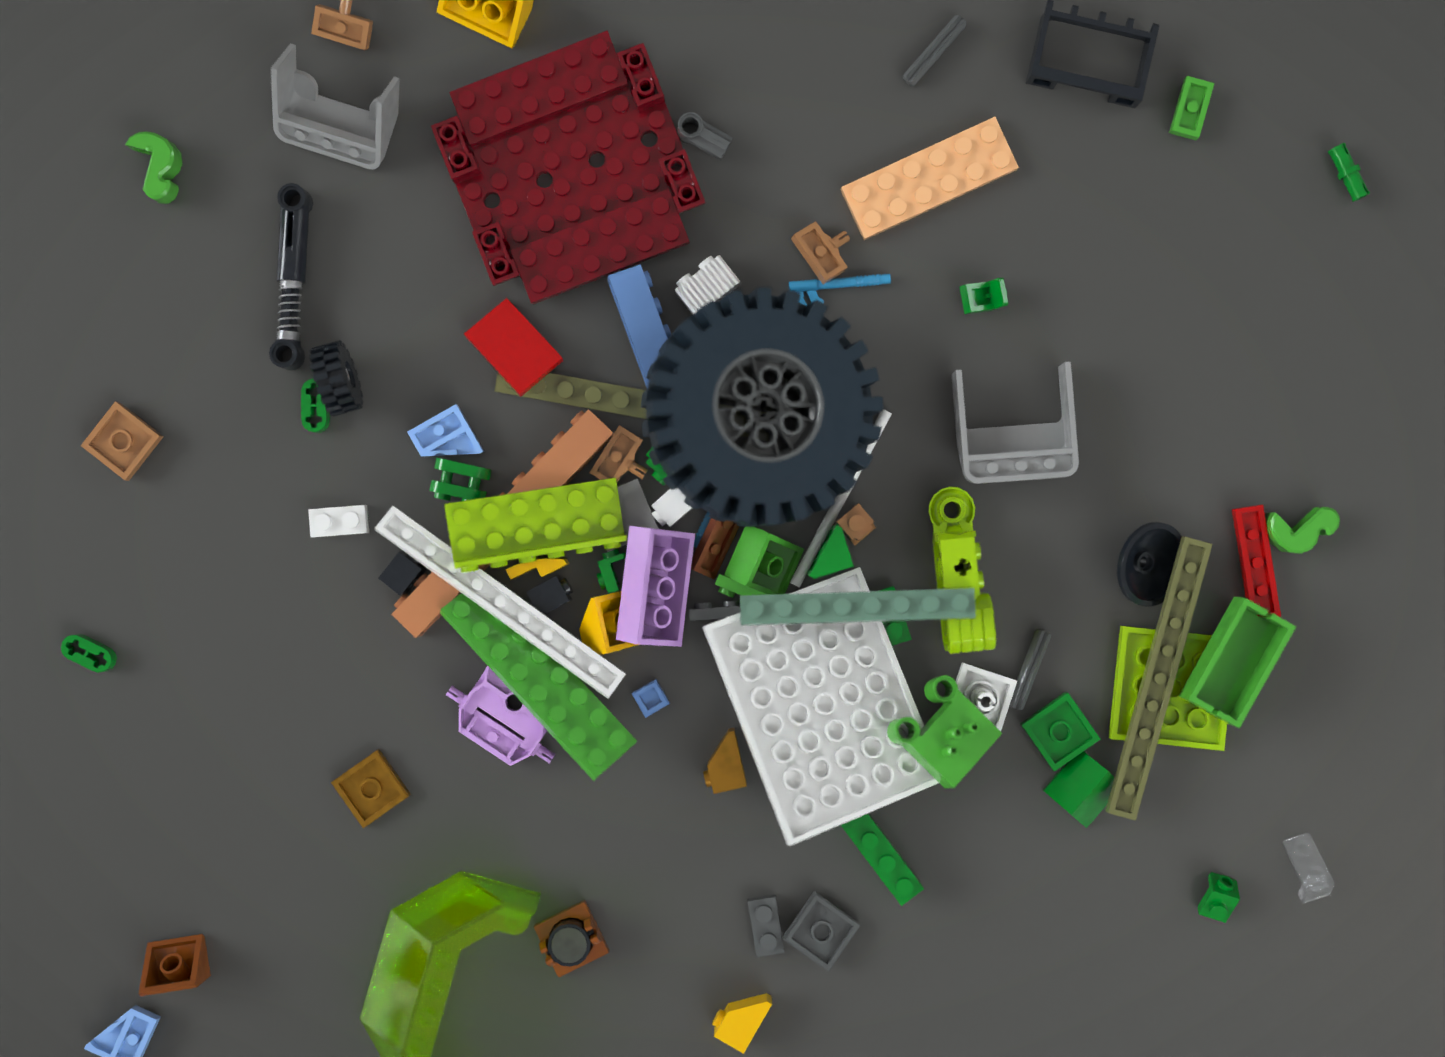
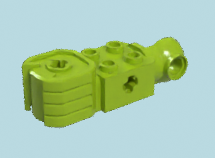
M946 487L933 495L929 503L928 512L933 523L932 543L937 589L974 588L976 618L940 620L944 649L951 654L971 652L972 650H994L996 647V632L993 605L990 594L980 593V588H984V578L982 571H978L977 560L981 559V548L979 542H975L976 531H973L972 521L975 517L974 501L965 490L959 487ZM948 502L954 503L958 508L957 515L954 518H949L944 513V507ZM962 563L963 568L958 569V571H955L954 565Z

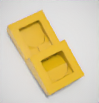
M544 558L520 563L505 570L510 580L537 568L540 576L544 577L568 565L569 562L563 558Z

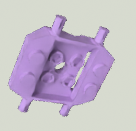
M489 666L486 667L469 694L462 693L453 685L450 687L446 696L459 703V732L510 766L531 755L533 757L537 755L548 764L552 761L555 753L540 743L547 730L523 703L522 707L518 710H513L508 706V697L513 693Z

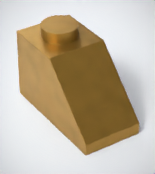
M734 727L727 730L708 761V770L703 771L706 787H712L713 794L747 787Z

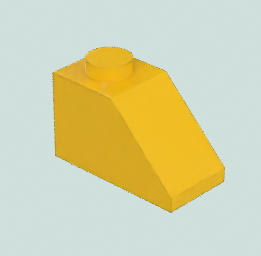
M765 993L728 1003L724 1011L720 1009L712 1022V1025L715 1026L714 1037L744 1054L772 1005V996Z

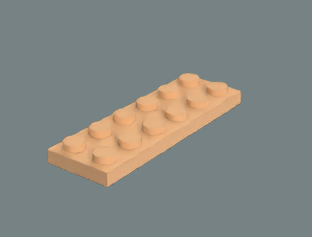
M993 117L842 186L841 192L863 239L866 240L1010 174L1019 167L996 117Z

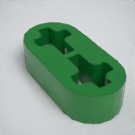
M309 379L303 384L301 389V422L306 430L320 433L328 428L330 413L325 409V404L322 403L320 394L317 395V404H315V397L310 395L309 391L315 388L316 382L313 379ZM315 408H317V416L322 417V422L317 423L316 428L313 423L309 422V419L315 416Z
M69 635L62 641L61 652L63 655L91 671L105 672L111 670L116 665L117 656L114 650L86 635ZM79 641L78 646L86 650V652L79 651L74 653L75 648L71 644ZM104 653L103 658L107 661V663L99 665L100 660L93 657L92 655H101Z

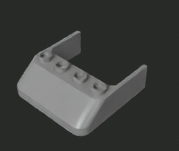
M1071 361L1064 362L1058 366L1062 417L1056 423L967 429L962 370H955L951 374L957 449L962 473L968 482L985 484L1065 478L1077 471L1079 457Z

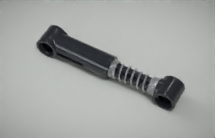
M294 183L282 186L277 195L280 205L277 281L280 282L279 286L281 288L279 290L282 292V295L279 296L281 303L278 305L281 307V310L278 314L281 317L278 319L280 326L277 327L280 331H277V339L269 350V357L272 363L290 371L300 368L305 360V353L299 341L300 333L297 332V327H300L298 319H301L298 317V312L301 311L298 309V306L301 304L299 296H302L299 294V290L302 289V284L306 283L309 213L313 207L311 195ZM300 195V202L296 206H291L290 201L292 197ZM291 348L292 357L289 361L284 362L282 354L286 349Z

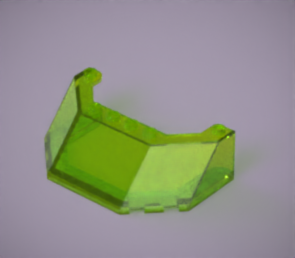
M459 871L450 878L390 910L360 1016L363 1026L381 1057H431L461 950L496 930L512 935L524 932L530 923L531 917L538 908L541 893Z

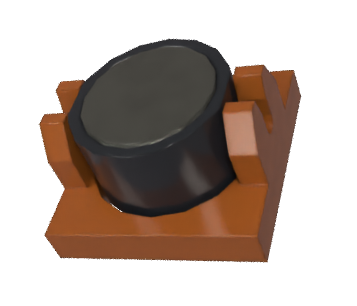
M585 900L534 925V929L540 939L541 954H546L545 962L548 966H553L558 978L608 954L610 951Z

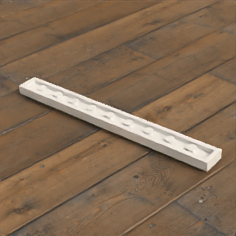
M392 506L375 527V531L606 698L610 697L626 675L480 568L477 571L464 573L461 572V568L455 569L451 547L396 507Z

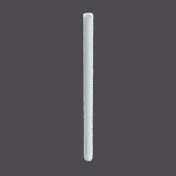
M884 409L879 413L874 425L882 427L881 433L892 413ZM877 442L868 445L866 452L871 454ZM858 471V472L855 473V475H854L853 478H854L856 481H857V479H858V477H859L861 471ZM851 490L834 498L836 503L829 507L790 581L791 584L800 588Z

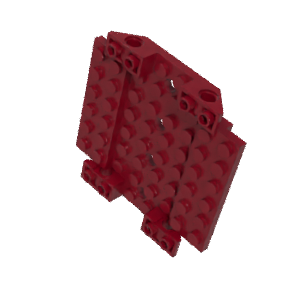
M608 30L449 92L458 116L431 125L450 177L456 184L473 228L472 234L492 285L495 286L521 276L532 305L690 244L679 214L706 203L666 106L664 94L644 43L616 53ZM647 133H652L658 138L657 143L652 147H646L641 142L642 137ZM602 154L605 157L604 164L598 168L591 166L589 160L592 155ZM542 174H549L553 178L552 184L547 188H541L537 184V180ZM491 194H496L500 197V203L496 208H488L485 205L486 198Z

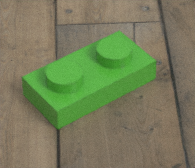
M1190 76L1184 78L1169 130L1170 134L1195 141L1200 137L1215 83Z
M720 573L715 585L720 586L718 592L734 598L735 593L741 596L769 595L745 586Z

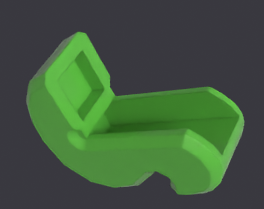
M138 132L129 137L125 144L127 147L136 152L151 155L143 185L145 194L160 204H167L175 200L179 187L170 180L180 172L182 167V155L178 148L168 139L152 132Z
M1314 507L1293 528H1290L1276 512H1268L1265 515L1269 543L1281 552L1301 554L1311 550L1316 545L1319 535H1332L1340 524L1339 514L1336 510L1329 507Z

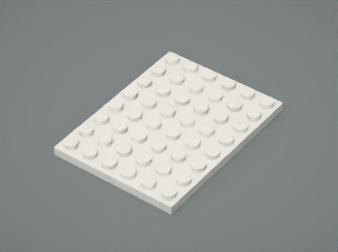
M858 567L790 594L870 591L861 568ZM737 613L703 627L788 846L939 783L901 745L893 743L888 737V725L895 719L911 717L918 722L920 730L924 724L882 622L741 626L740 613ZM902 723L899 726V734L905 739L908 736V728Z

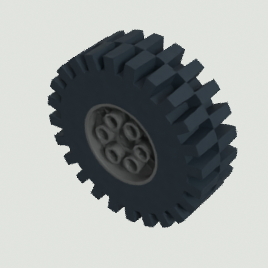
M769 287L756 288L749 295H743L741 290L728 293L718 302L714 303L712 300L703 305L692 316L687 318L659 349V355L650 366L646 376L649 379L648 388L642 394L641 408H646L647 418L642 423V432L644 437L650 436L653 449L649 452L653 464H661L667 474L663 479L671 490L679 489L686 496L684 502L693 509H704L710 513L709 517L720 522L732 521L737 523V526L742 527L773 526L798 521L835 504L834 498L837 495L849 492L856 485L857 481L853 478L855 473L868 468L873 456L866 452L867 447L879 441L882 428L872 425L873 415L883 411V397H872L870 386L880 380L876 367L867 370L863 367L860 357L869 352L864 342L860 340L851 344L844 336L851 328V325L842 317L830 322L824 317L828 306L818 300L805 306L799 303L801 293L787 290L779 296H773ZM751 366L754 381L747 377L742 368ZM764 371H768L774 376L773 385H768L763 381L762 375ZM782 375L788 380L783 387L780 385ZM738 382L747 386V397H742L737 393L736 385ZM788 388L793 389L797 393L796 403L790 402L787 399L786 391ZM759 394H766V397H760ZM719 397L734 401L733 407L718 408ZM761 403L762 409H766V411L771 412H767L760 416L759 411H755V409L752 408L760 405ZM792 408H801L802 416L793 412ZM736 411L745 416L744 426H738L734 422L733 415ZM785 417H789L794 421L795 428L793 432H789L784 428L783 421ZM759 429H764L768 433L769 440L767 444H763L758 440L757 432ZM743 432L749 433L743 448L734 443ZM777 433L786 445V448L780 452L776 442Z

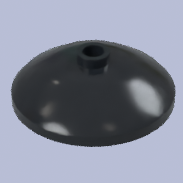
M1161 522L1144 524L1137 528L1124 543L1118 558L1117 578L1122 593L1132 603L1151 607L1164 602L1182 537L1173 526Z

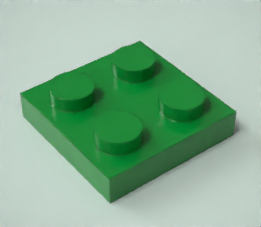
M1068 692L1063 693L1020 723L1053 771H1056L1101 740Z

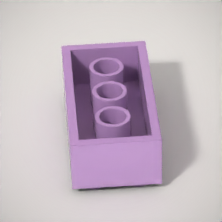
M629 526L616 640L639 645L682 646L695 539L694 533Z

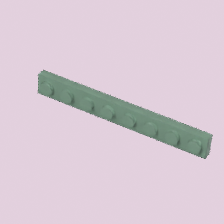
M974 588L744 595L740 596L741 626L975 619Z

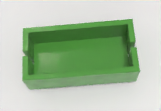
M1233 597L1181 690L1179 697L1200 709L1206 710L1207 713L1223 722L1240 728L1296 626L1275 614L1267 613L1268 610L1246 598Z

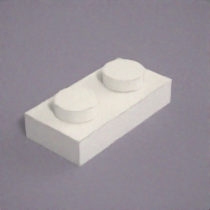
M367 505L308 509L310 537L369 533Z

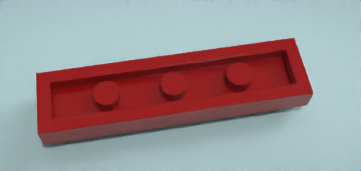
M1255 505L1232 509L1246 599L1268 610L1267 613L1281 617L1264 506Z

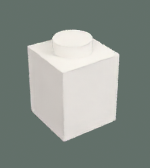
M669 489L651 505L655 509L652 513L653 517L661 526L667 523L669 527H672L692 507L684 502L686 496L679 489Z

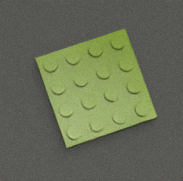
M1120 626L1108 737L1110 739L1125 740L1156 629ZM1188 633L1157 744L1219 751L1225 750L1227 723L1179 697L1181 690L1212 635Z

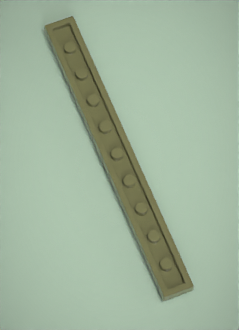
M498 373L495 392L519 396ZM549 373L522 396L647 419L646 408H641L642 394L645 390ZM718 404V408L733 407L729 405ZM737 411L734 413V422L738 426H744L745 416ZM759 411L760 416L763 415V414H765V413H767V412ZM759 429L757 432L758 440H769V435L764 429ZM743 432L740 436L748 438L749 433Z
M1185 536L1181 537L1105 810L1107 813L1136 821L1213 544Z

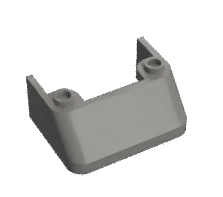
M290 43L271 67L274 132L280 140L288 144L363 168L376 169L385 157L398 117L400 78L393 77L381 96L371 102L369 111L318 95L316 80L307 72L296 68V45Z

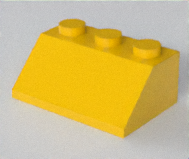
M439 0L437 13L505 46L513 48L531 13L534 0Z

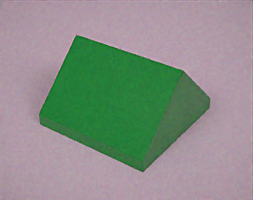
M837 524L832 526L807 573L812 578H818L854 567L842 527Z
M1083 751L1067 762L1043 791L1087 828L1106 807L1115 777Z

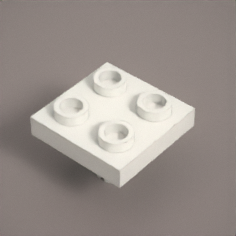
M962 662L956 679L958 690L1001 731L1017 680Z

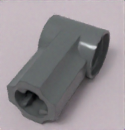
M687 112L679 118L677 126L679 139L683 143L692 144L721 161L733 138L703 121L697 113ZM686 123H692L698 130L693 134H688L682 127Z

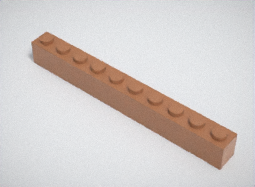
M589 409L585 413L581 410L571 420L570 423L573 426L566 433L561 431L551 441L553 447L546 454L542 451L533 459L531 470L527 474L521 472L511 484L514 487L507 494L567 485L610 441L614 433ZM490 563L478 565V567L485 571L490 566ZM433 572L429 576L426 573L423 574L414 583L416 589L409 596L404 594L394 604L397 609L391 614L415 638L421 637L441 616L440 610L461 594L460 591Z

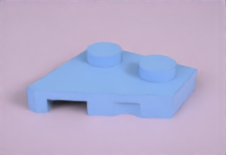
M458 404L407 431L421 457L481 454L485 452Z
M135 1005L86 1044L84 1049L101 1057H143L161 1016Z

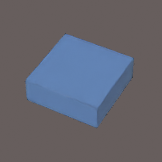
M657 679L631 693L645 718L670 704Z

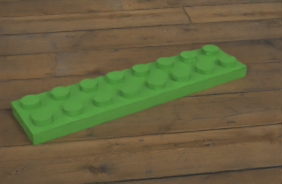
M461 593L440 610V614L593 781L636 744L637 740L576 675Z

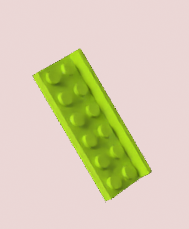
M616 478L444 504L455 569L461 568L462 573L479 570L478 565L490 563V568L508 565L507 560L519 559V563L536 561L537 555L547 554L548 558L565 556L564 551L575 549L576 554L588 553L593 551L592 546L604 545V549L621 547V542L628 541L627 535L624 534Z

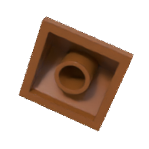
M199 934L147 943L138 994L140 996L197 988L207 980L211 974L204 935Z

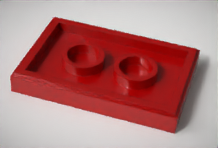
M507 298L464 333L468 341L520 397L563 362L560 354Z

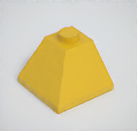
M622 591L591 598L579 628L582 643L599 655L639 645L616 640Z

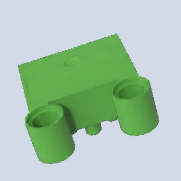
M944 675L930 679L925 685L924 692L927 699L932 703H943V705L920 730V726L915 719L904 717L890 722L887 734L893 743L901 745L946 789L955 788L1000 737L1002 732L958 690L957 683L952 677ZM938 682L942 683L946 691L943 697L937 693L936 687ZM902 723L908 728V736L905 739L899 734V726Z

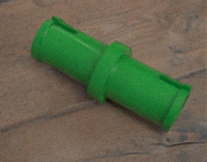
M1346 143L1329 150L1328 154L1331 156L1339 172L1337 177L1339 181L1343 180L1352 198V202L1369 195L1370 191H1368L1359 173L1361 168L1359 164L1355 165L1346 147Z

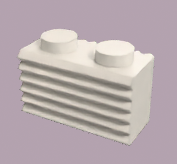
M720 255L716 258L709 256L699 264L700 270L693 276L688 273L676 283L678 287L675 289V293L692 315L706 303L712 300L714 303L720 301L741 284V281Z

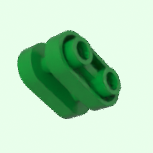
M436 457L434 469L442 470L440 481L431 480L429 491L435 492L434 498L450 501L451 496H455L465 501L486 497L487 491L479 490L481 479L490 481L491 469ZM453 473L470 476L468 487L451 484Z

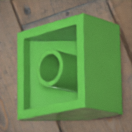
M754 526L745 527L724 576L769 595L785 594L804 548Z

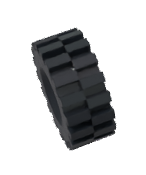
M341 340L311 348L309 359L312 363L310 367L314 374L313 380L316 382L317 392L321 395V401L325 404L327 412L334 417L362 409L363 394L360 390L361 384L357 377V370L354 368L353 359L350 358V352L346 349V345Z

